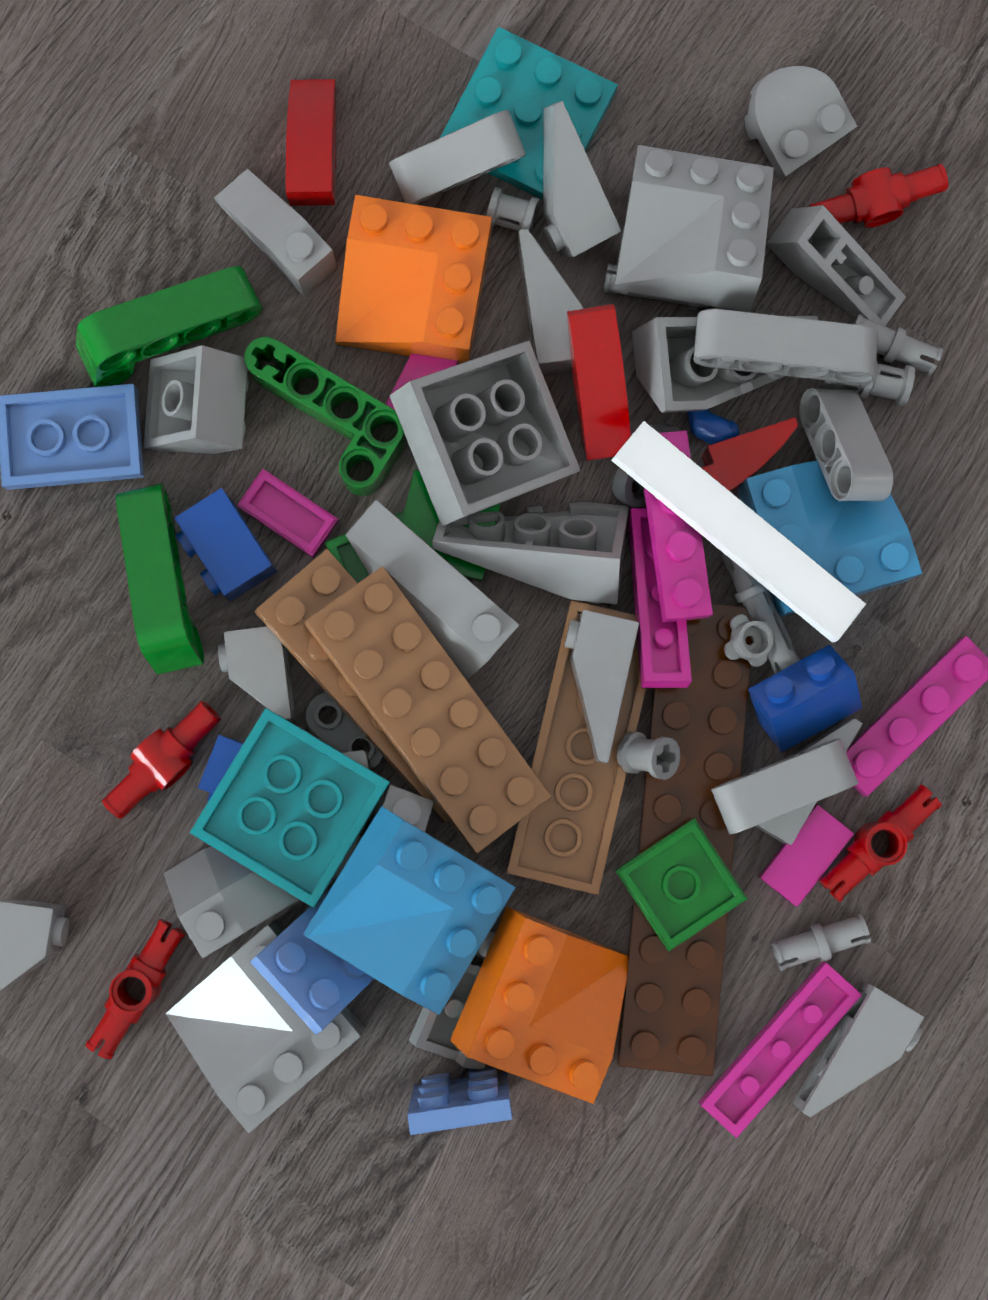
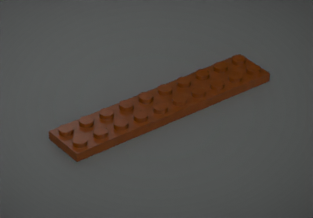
M712 604L713 615L709 618L686 620L692 678L688 688H653L648 739L655 740L661 736L673 738L678 743L681 757L676 773L669 779H657L645 771L637 855L694 818L730 873H732L735 833L729 834L711 789L741 775L750 663L748 660L741 658L736 660L729 659L725 655L724 645L730 640L732 632L730 621L734 616L743 614L749 621L752 620L746 607ZM749 636L745 639L746 644L750 645L752 643V639ZM633 900L627 954V981L623 998L617 1057L619 1067L713 1076L728 912L668 952Z

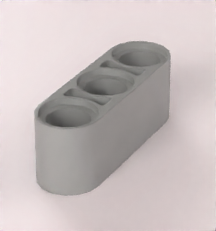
M504 110L390 161L389 165L404 202L418 204L524 157L526 153L510 111Z
M807 389L800 402V420L833 497L838 501H884L892 491L893 471L857 392L852 389Z
M838 738L725 782L711 790L729 834H734L847 790L859 783L841 739Z

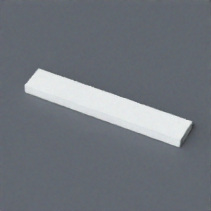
M645 421L642 422L611 460L832 643L841 638L866 605L854 593Z

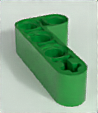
M233 266L90 314L80 321L77 326L75 346L95 387L119 385L132 376L136 362L244 325L257 318L262 313L263 307L243 267Z
M259 337L253 340L246 348L244 359L254 381L262 388L350 439L351 442L339 462V473L342 480L352 494L369 496L375 493L381 487L407 442L396 411L276 339ZM274 357L278 367L285 372L284 379L279 370L270 365H266L262 369L259 363L262 360L270 362ZM305 378H313L319 382L317 389L309 395H301L296 392L297 384ZM344 401L356 403L358 409L352 417L342 419L334 414L336 407ZM382 424H390L397 428L398 432L393 440L380 442L373 437L375 429ZM359 462H366L374 467L372 475L365 481H355L349 477L351 468Z
M163 483L117 493L115 499L134 627L140 650L157 675L203 665L204 651L199 632L189 616L173 514Z

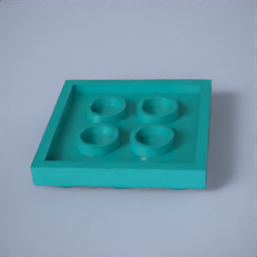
M498 27L440 138L488 116L509 110L526 155L488 174L543 200V108L563 101L586 152L617 93L618 84Z
M265 708L189 833L315 908L389 786L390 781L270 709Z

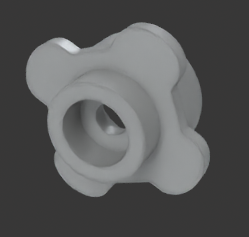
M743 614L734 616L730 621L732 629L730 640L724 645L725 655L731 660L738 658L748 660L750 665L754 667L762 666L767 661V654L773 645V629L771 625L767 622L749 621ZM747 636L752 639L750 645L745 642Z

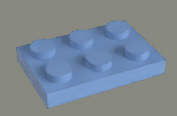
M134 384L0 396V468L2 487L7 490L144 478L138 388Z
M330 889L323 894L315 908L310 906L250 961L316 1035L374 980L373 977L304 935L305 930Z
M485 1066L483 1069L469 1070V1077L450 1080L448 1073H438L422 1077V1084L414 1085L407 1113L410 1135L512 1120L507 1072L497 1073V1068Z

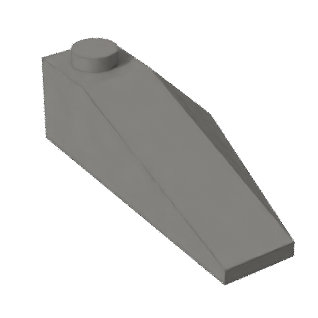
M785 316L818 320V316ZM656 317L632 331L636 377L662 413L705 411L785 377L783 375L712 368L696 364L694 362L697 317Z
M375 500L347 532L346 536L369 575L382 566L385 568L466 680L471 678L485 665L518 628L519 624L379 501Z
M576 502L568 503V511L543 513L542 506L526 507L525 514L504 516L499 511L479 512L445 526H441L439 521L432 545L433 549L570 600L587 601L592 604H617L623 572L629 506ZM496 521V525L490 527L475 524ZM469 524V528L464 527V526H461V525Z
M360 834L333 879L340 875L362 838ZM213 847L202 849L164 872L177 916L202 959L300 900Z

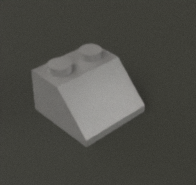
M201 345L151 359L143 449L218 454L242 449L246 431L244 421L245 401L249 387L248 368L244 357Z

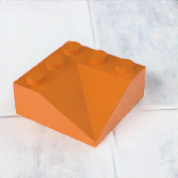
M355 195L347 236L335 339L336 345L410 356L413 353L456 360L458 364L470 361L491 243L492 217Z
M507 906L450 1041L470 1059L594 1104L613 1059L627 981L628 955Z

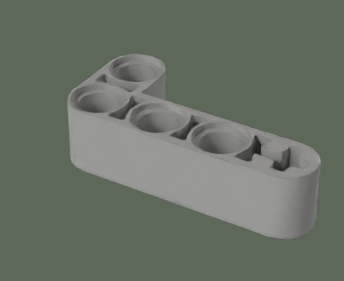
M708 309L697 314L694 362L698 365L712 368L819 379V388L852 389L858 393L875 379L878 330L869 326L723 309Z

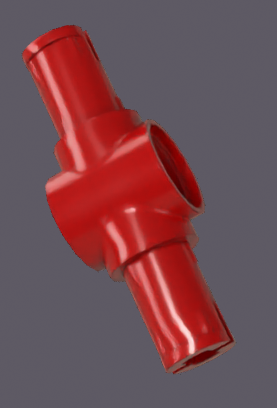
M941 163L903 175L901 172L892 174L891 169L888 167L878 168L854 179L851 183L852 187L847 188L845 194L810 204L809 207L823 205L840 224L853 221L855 224L864 222L866 228H874L892 222L902 216L904 209L910 206V202L947 191L946 189L949 186L948 176L945 167Z
M200 701L174 728L168 727L165 731L160 728L145 738L130 755V758L134 761L128 767L130 773L102 800L106 809L115 817L123 819L150 792L155 793L159 788L165 791L176 783L193 765L194 762L190 757L195 753L194 748L222 720L219 714L209 704Z
M920 784L916 788L917 790L893 812L887 810L876 822H869L861 826L855 834L854 842L847 848L848 854L827 875L819 879L821 885L825 889L828 888L830 890L829 893L838 902L844 900V897L868 874L874 876L885 865H893L902 860L906 854L908 843L914 838L913 832L930 815L942 807V803L937 797L933 799L930 797L933 793L927 787ZM882 830L887 834L890 844L886 853L878 856L872 849L871 841L875 833Z
M159 919L156 928L140 955L134 954L125 971L117 974L112 980L109 987V998L104 1005L107 1010L92 1036L85 1043L87 1049L95 1052L103 1044L98 1056L111 1060L132 1023L137 1024L145 1009L159 997L162 981L167 974L164 968L181 939L186 935L185 931L178 926L170 931L173 924L167 920ZM129 977L139 978L144 983L146 994L143 1000H135L128 995L126 983Z

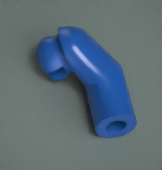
M710 408L705 411L687 412L692 434L710 445L739 436V427L734 421L727 420L710 412Z

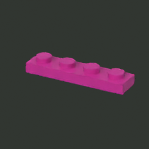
M687 431L659 433L691 459ZM644 488L662 623L709 618L713 615L702 535Z
M631 508L628 515L635 617L636 622H639L637 643L641 688H688L692 678L687 622L684 620L662 623L647 508Z
M967 636L961 637L849 746L846 754L859 783L853 787L862 796H869L988 680V657Z
M821 962L698 1103L737 1138L862 994L827 962Z

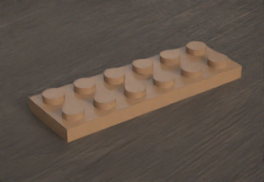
M326 549L255 610V613L417 795L434 801L304 624L305 620L358 584L329 550ZM434 801L431 811L441 822H446L448 820Z
M383 566L305 620L304 624L473 854H478L551 797L550 793Z
M571 600L531 769L550 793L551 797L518 822L506 873L599 895L627 774L617 762V749L626 733L636 732L646 688H641L636 635L609 761L605 764L595 762L570 662L572 649L564 647L570 619L579 621L583 610L635 622L636 617L633 614Z

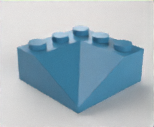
M817 460L791 465L746 478L737 489L740 500L856 596L903 583L923 574L909 529L891 493L884 501H838L831 494ZM770 592L781 618L796 614L795 611Z
M381 806L305 930L304 935L402 996L440 1015L516 887Z

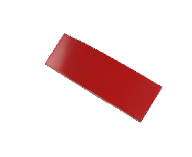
M335 79L291 80L286 133V195L290 206L335 205V169H337Z
M610 304L567 311L574 394L578 405L580 438L587 461L614 457L631 437L624 366L615 306Z
M794 417L707 446L701 456L705 465L702 469L733 493L746 478L755 476L781 449L798 427L796 418Z

